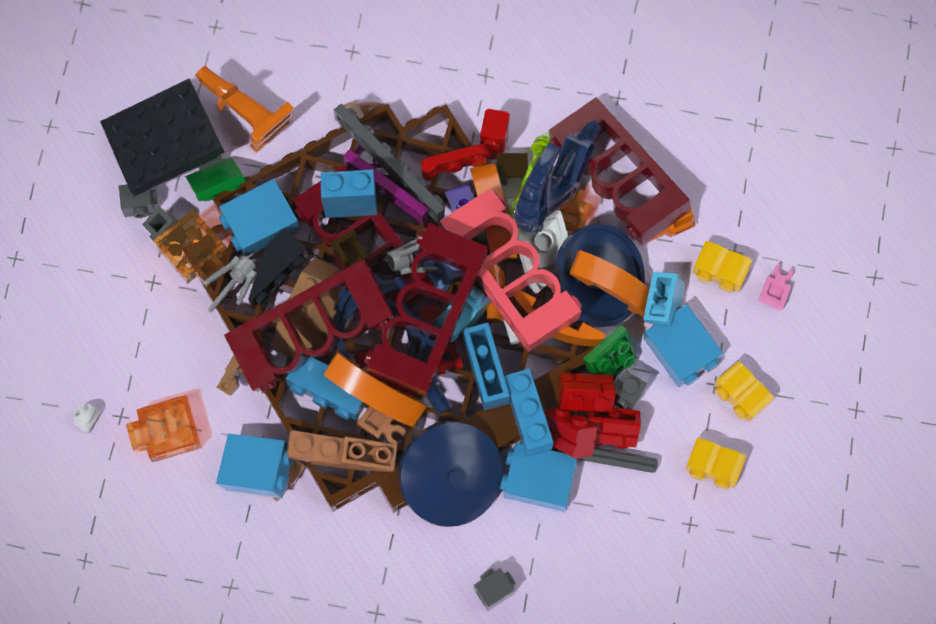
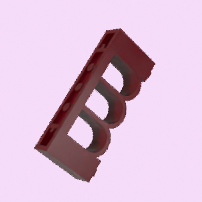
M595 97L550 128V140L548 143L562 148L569 133L581 132L588 122L591 123L592 120L597 122V126L601 127L597 136L605 132L615 142V145L601 155L590 159L584 175H591L592 188L597 195L604 199H613V211L616 217L626 223L625 230L632 240L637 239L643 246L689 213L690 199L601 101ZM625 155L637 167L633 172L615 183H605L598 179L601 172ZM647 179L660 192L636 208L625 207L619 202L624 195Z
M343 165L334 172L347 171V169ZM321 181L293 199L295 205L293 212L301 223L306 221L309 227L314 225L318 239L326 245L332 246V241L351 230H355L358 236L373 226L385 244L368 255L369 260L367 262L371 268L384 260L389 251L404 245L378 210L377 215L364 216L337 234H330L321 229V222L325 218L321 198ZM335 255L339 267H341L344 270L342 264ZM411 273L399 276L405 281L406 285L413 283ZM417 273L423 282L434 287L433 282L426 273ZM394 292L386 297L396 303L398 292ZM415 293L405 299L407 309L427 295Z
M430 223L426 230L422 229L417 238L416 244H419V254L416 255L411 266L413 283L403 287L398 294L396 302L398 317L388 321L383 328V345L377 343L374 350L370 348L364 360V363L368 364L366 367L368 373L423 396H427L488 252L487 246ZM429 260H436L466 272L456 296L423 282L417 275L420 265ZM421 293L451 305L442 329L407 315L402 307L405 299L411 294ZM405 326L436 338V343L427 363L391 348L388 343L390 333L397 327Z
M362 259L224 334V337L252 391H261L264 394L276 387L275 383L281 380L279 374L294 373L301 368L306 355L314 357L327 355L335 348L338 337L352 340L362 336L368 327L373 330L377 328L378 331H381L387 322L396 317L368 262ZM347 285L361 314L358 327L348 333H343L336 327L322 300L323 297ZM312 303L315 304L328 331V339L325 345L314 351L305 346L290 318V315ZM279 321H282L296 350L294 360L284 368L275 366L271 361L258 335L260 331Z

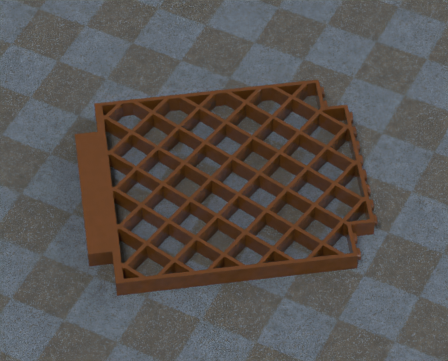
M389 104L376 106L370 110L369 114L362 118L359 117V121L363 126L368 125L376 134L375 138L380 143L385 142L388 146L395 148L393 156L398 161L402 157L403 150L431 157L458 150L449 147L452 135H454L461 148L472 146L447 104L442 107H433L427 112V115L419 119H411L405 124V127H402ZM387 119L396 134L373 129L372 127ZM443 120L447 124L442 145L412 138ZM344 128L331 130L323 139L309 142L304 146V149L297 153L291 152L285 155L282 161L274 165H266L258 174L252 177H244L245 182L240 184L238 189L234 191L226 190L217 194L213 199L220 216L222 215L219 206L299 167L291 194L282 192L293 211L295 209L293 199L300 195L308 169L320 172H334L344 165L318 158V156L353 137ZM354 138L350 150L353 152L360 145ZM440 173L436 175V178L431 181V185H427L429 191L438 195L443 202L447 203L444 191H447V189L438 187L442 174ZM383 174L388 179H392V177L389 174ZM382 194L378 211L395 233L416 239L422 229H427L429 218L423 225L420 223L418 226L384 217L389 199ZM364 216L329 218L325 232L334 234L338 219L355 223ZM220 224L210 228L208 233L201 237L189 239L182 247L187 260L191 256L192 259L189 263L212 303L227 286L228 279H233L230 275L232 270L230 269L218 278L215 291H213L210 284L204 285L203 282L206 280L203 272L214 274L229 264L236 256L237 251L230 240L223 265L194 258V255L198 251L202 252L229 236L233 237L230 228L225 231L224 227ZM371 226L372 230L365 251L367 255L374 252L379 236L373 226ZM297 239L306 247L309 255L317 256V259L324 262L326 259L336 261L333 248L323 242L319 245ZM474 240L475 242L488 247V244L486 242ZM517 254L516 259L502 261L500 267L505 273L508 261L522 264L520 255ZM202 261L203 265L199 267L198 264ZM381 261L371 268L372 271L396 277L401 276L399 271L393 272L386 261ZM456 279L449 286L447 292L451 294L454 291L457 292L462 280ZM287 281L280 288L276 287L274 290L291 294L296 283ZM474 284V286L481 290L480 285ZM547 285L539 292L534 309H538L547 303L543 301ZM268 300L260 306L258 304L256 306L253 317L224 310L221 302L215 309L230 332L235 329L233 324L243 325L263 314ZM444 302L442 311L444 312L450 305ZM355 316L348 323L345 333L351 332ZM486 316L485 323H488V324H489V327H490V326H491V323L487 322V316ZM575 321L572 325L578 331L582 323ZM278 323L271 325L263 331L275 334ZM398 327L388 337V343L391 348L393 347ZM491 332L496 346L523 352L519 371L525 370L529 354L563 362L560 366L534 380L543 412L555 410V407L559 406L558 385L560 373L575 374L586 369L583 358L596 347L586 346L588 350L579 355H576L578 345L572 344L571 352L544 345H539L530 352H527L521 342L511 345L508 336ZM344 339L347 353L356 354L357 351H362L367 354L370 348L375 349ZM336 344L334 349L336 350V353H340L339 348ZM287 357L285 367L290 365L294 359ZM453 368L446 371V374L441 375L442 377L468 383L460 415L450 412L438 415L434 408L426 407L421 417L441 422L458 421L470 424L484 432L493 441L499 453L521 441L510 402L507 405L484 411L482 409L466 418L474 385H476L473 371L468 372ZM279 374L281 380L276 398L271 391L264 393L288 436L290 431L294 429L344 439V437L382 442L367 438L368 432L362 428L360 434L355 435L324 427L329 406L326 408L320 407L315 424L286 417L282 411V406L288 389L286 381L288 374ZM418 393L417 399L424 402L425 396ZM418 421L414 427L409 426L404 447L397 445L396 456L399 457L395 459L393 472L373 471L354 482L357 470L349 469L347 479L317 472L311 462L303 461L332 513L379 487L393 513L407 506L400 491L398 472L401 457L407 445L414 438ZM325 484L343 489L330 495Z

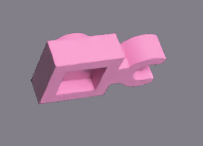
M777 264L772 271V277L768 276L765 280L758 301L781 311L791 289V286L786 283L791 279L793 270L790 269L787 275H781L779 273L781 265Z

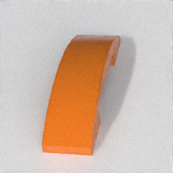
M495 163L470 168L477 196L492 188L495 194L499 193L504 198ZM491 226L485 229L490 254L507 244L512 238L510 232L502 226ZM517 254L510 255L502 261L516 259Z
M578 251L569 274L588 286L596 285L627 304L629 311L644 318L650 288L616 265L587 252Z
M520 290L511 296L513 304L524 317L536 310L534 309L536 307V298ZM582 323L578 331L568 326L552 337L575 345L597 346L605 339L606 334Z
M339 352L335 354L323 373L329 380L357 399L411 427H414L427 407V404L405 391L403 393L368 373L360 368L359 364Z

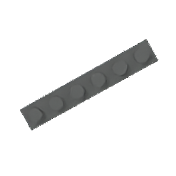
M342 103L334 109L335 120L408 194L429 209V215L437 223L445 217V204L443 200L436 194L433 196L427 190L426 183L420 177L415 178L410 173L409 166L401 159L398 161L392 155V149L385 142L380 143L375 138L376 134L370 126H363L358 115L352 108L349 107L347 109Z

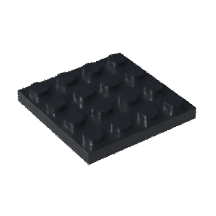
M190 78L100 121L133 197L225 153Z

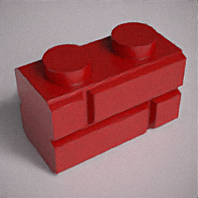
M488 108L485 109L480 132V144L488 146L490 152L489 159H497L498 153H505L510 114L506 111Z
M560 373L558 385L560 410L613 411L616 390L612 375Z
M560 406L555 407V410H546L544 415L553 440V447L574 459L589 457L593 454L595 446L593 441L596 439L597 428L588 423L586 417L575 416L570 413L571 410H560Z
M613 407L612 412L587 411L586 418L588 423L597 428L596 439L593 441L595 446L606 444L615 445L621 449L637 448L641 428L640 410Z

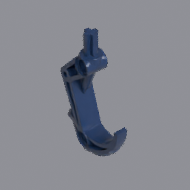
M596 121L588 122L581 132L569 133L562 148L551 143L546 146L531 171L516 205L514 218L517 219L518 228L530 233L538 234L542 232L546 217L575 196L594 150V142L592 141L601 130V127L597 126ZM556 159H557V162H556V165H555V167H554L553 173H552V175H551V177H550L552 168H553L554 163H555V161H556Z
M374 274L385 296L394 292L399 294L402 288L406 286L405 281L400 277L395 278L393 282L383 281L378 275ZM348 288L340 290L338 294L340 300L339 303L334 304L333 310L335 315L332 317L336 327L343 333H345L350 320L360 312ZM387 298L396 317H398L396 303ZM403 302L402 307L407 315L429 324L420 317L408 311L406 302ZM402 326L407 331L409 356L427 363L437 339L410 327ZM413 336L421 342L420 349H418L417 342H414ZM338 337L337 346L340 353L349 358L345 349L344 339ZM438 368L426 397L437 414L440 415L452 406L438 386L440 384Z

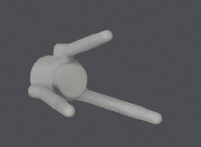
M417 238L387 253V261L393 272L399 271L401 276L411 273V267L409 266L413 262L412 252L419 250V244H416ZM419 267L417 273L437 272L438 267Z
M235 256L229 264L204 280V285H208L230 269L232 270L230 275L233 279L208 308L209 313L219 305L237 282L243 283V281H246L236 302L238 305L242 303L257 274L255 272L257 267L252 260L245 256L240 258Z

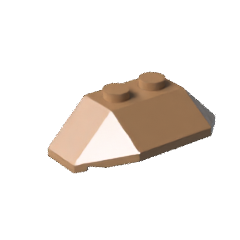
M314 257L301 272L289 299L339 272L338 267ZM346 286L322 298L331 317L335 315L333 310L334 304L339 303L340 300L338 294L341 289L346 290ZM314 303L290 315L294 326L308 349L315 350L325 345L328 339L327 327ZM279 321L271 349L294 359L296 352L294 344L282 321Z

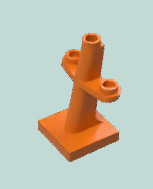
M206 65L195 74L198 81L219 98L216 105L220 112H224L230 107L252 126L253 132L250 134L249 147L255 153L262 149L293 120L294 107L288 101L273 113L239 90L236 84L233 82L229 83Z

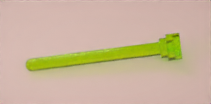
M538 136L533 141L531 146L533 157L510 208L512 215H514L516 205L531 171L546 146L550 143V139L546 136Z

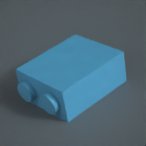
M373 170L320 173L321 198L326 218L377 215Z
M275 179L219 206L222 213L219 216V220L225 231L230 228L233 237L230 238L237 252L242 250L245 257L266 247L284 228L290 233L300 229L298 220Z
M687 304L675 311L671 326L655 324L644 333V341L678 388L683 384H686V386L693 384L700 378L698 374L704 370L710 372L721 364L719 361L723 352Z
M228 433L216 484L228 491L283 498L284 491L287 490L289 485L288 474L290 466L294 463L295 459L286 458L288 443L284 440Z
M516 443L514 450L509 449L506 464L511 465L509 474H503L500 489L505 490L504 498L565 512L577 459L551 450L527 457L523 444Z

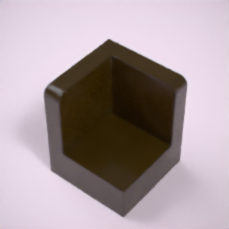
M498 153L497 172L501 186L507 185L508 178L528 177V153Z
M351 230L331 242L333 251L344 269L362 259L365 261L369 260L368 255L358 241L355 230Z

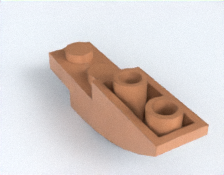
M291 430L286 458L308 461L312 465L393 472L397 445L344 437L343 439Z

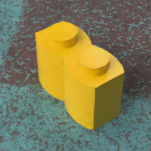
M705 241L692 273L702 282H716L726 292H740L753 260L742 254L729 251L715 243Z
M739 361L721 375L714 384L716 395L725 402L727 400L734 407L732 410L735 415L741 420L746 419L749 423L774 400L773 395Z
M697 438L685 470L690 472L689 476L694 479L703 481L704 478L715 481V486L729 490V487L735 488L746 455L711 441Z

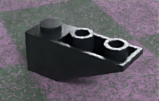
M285 228L265 247L248 297L250 306L253 309L258 304L260 306L269 299L270 292L276 287L280 288L289 279L288 275L294 269L299 270L307 262L308 253L306 247Z

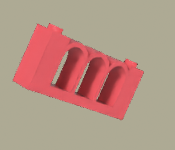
M492 188L441 219L439 227L467 239L473 238L491 226H502L510 232L511 240L486 256L476 281L527 352H530L580 318V309L582 307L574 295L570 296L567 291L560 294V283L555 275L544 269H538L539 255L537 250L530 243L517 241L518 227L515 220L510 215L505 214L507 205L504 198L499 193L495 194ZM522 254L526 256L533 265L532 269L501 289L488 269L510 255ZM541 282L548 285L553 292V298L522 318L509 298L532 283Z

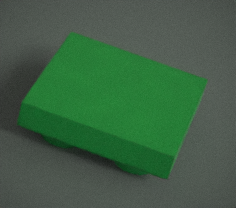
M232 157L205 170H199L185 176L198 201H210L217 194L226 190L234 191L240 187V184L245 182L242 172Z
M620 325L590 351L583 360L589 374L612 375L613 381H615L616 377L624 369H628L634 364L637 355L627 329Z

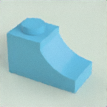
M653 272L643 318L646 323L671 326L676 309L681 308L685 284L678 274Z
M473 286L450 342L463 334V329L477 323L491 302L476 286ZM451 305L434 320L432 324L434 327L442 329Z

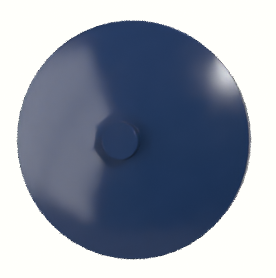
M594 224L575 230L564 240L555 259L554 275L560 283V294L567 291L570 296L574 295L578 299L582 307L580 309V318L577 320L580 323H585L592 327H607L619 324L633 313L628 310V305L596 285L588 286L569 273L577 252L581 250L616 265L645 284L644 265L639 250L628 235L610 225Z
M458 421L436 423L419 432L407 445L399 465L398 479L400 491L409 508L423 520L443 527L461 526L479 518L493 504L501 486L502 462L493 441L478 428Z

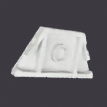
M507 199L505 201L507 213L515 220L518 226L517 219L514 218L518 202H515L514 199ZM556 210L546 217L543 231L538 234L518 228L517 241L530 243L539 255L538 269H544L553 275L556 255L560 246L568 237L561 211ZM519 254L526 274L532 269L533 265L526 256ZM535 282L528 285L531 296L539 293L546 284Z

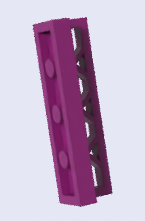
M361 145L354 152L350 149L343 156L345 167L351 171L373 170L377 191L422 225L430 217L429 209L396 185L397 182L393 178L388 179L380 173L377 168L382 167L374 159L373 164H368L359 157L365 150Z

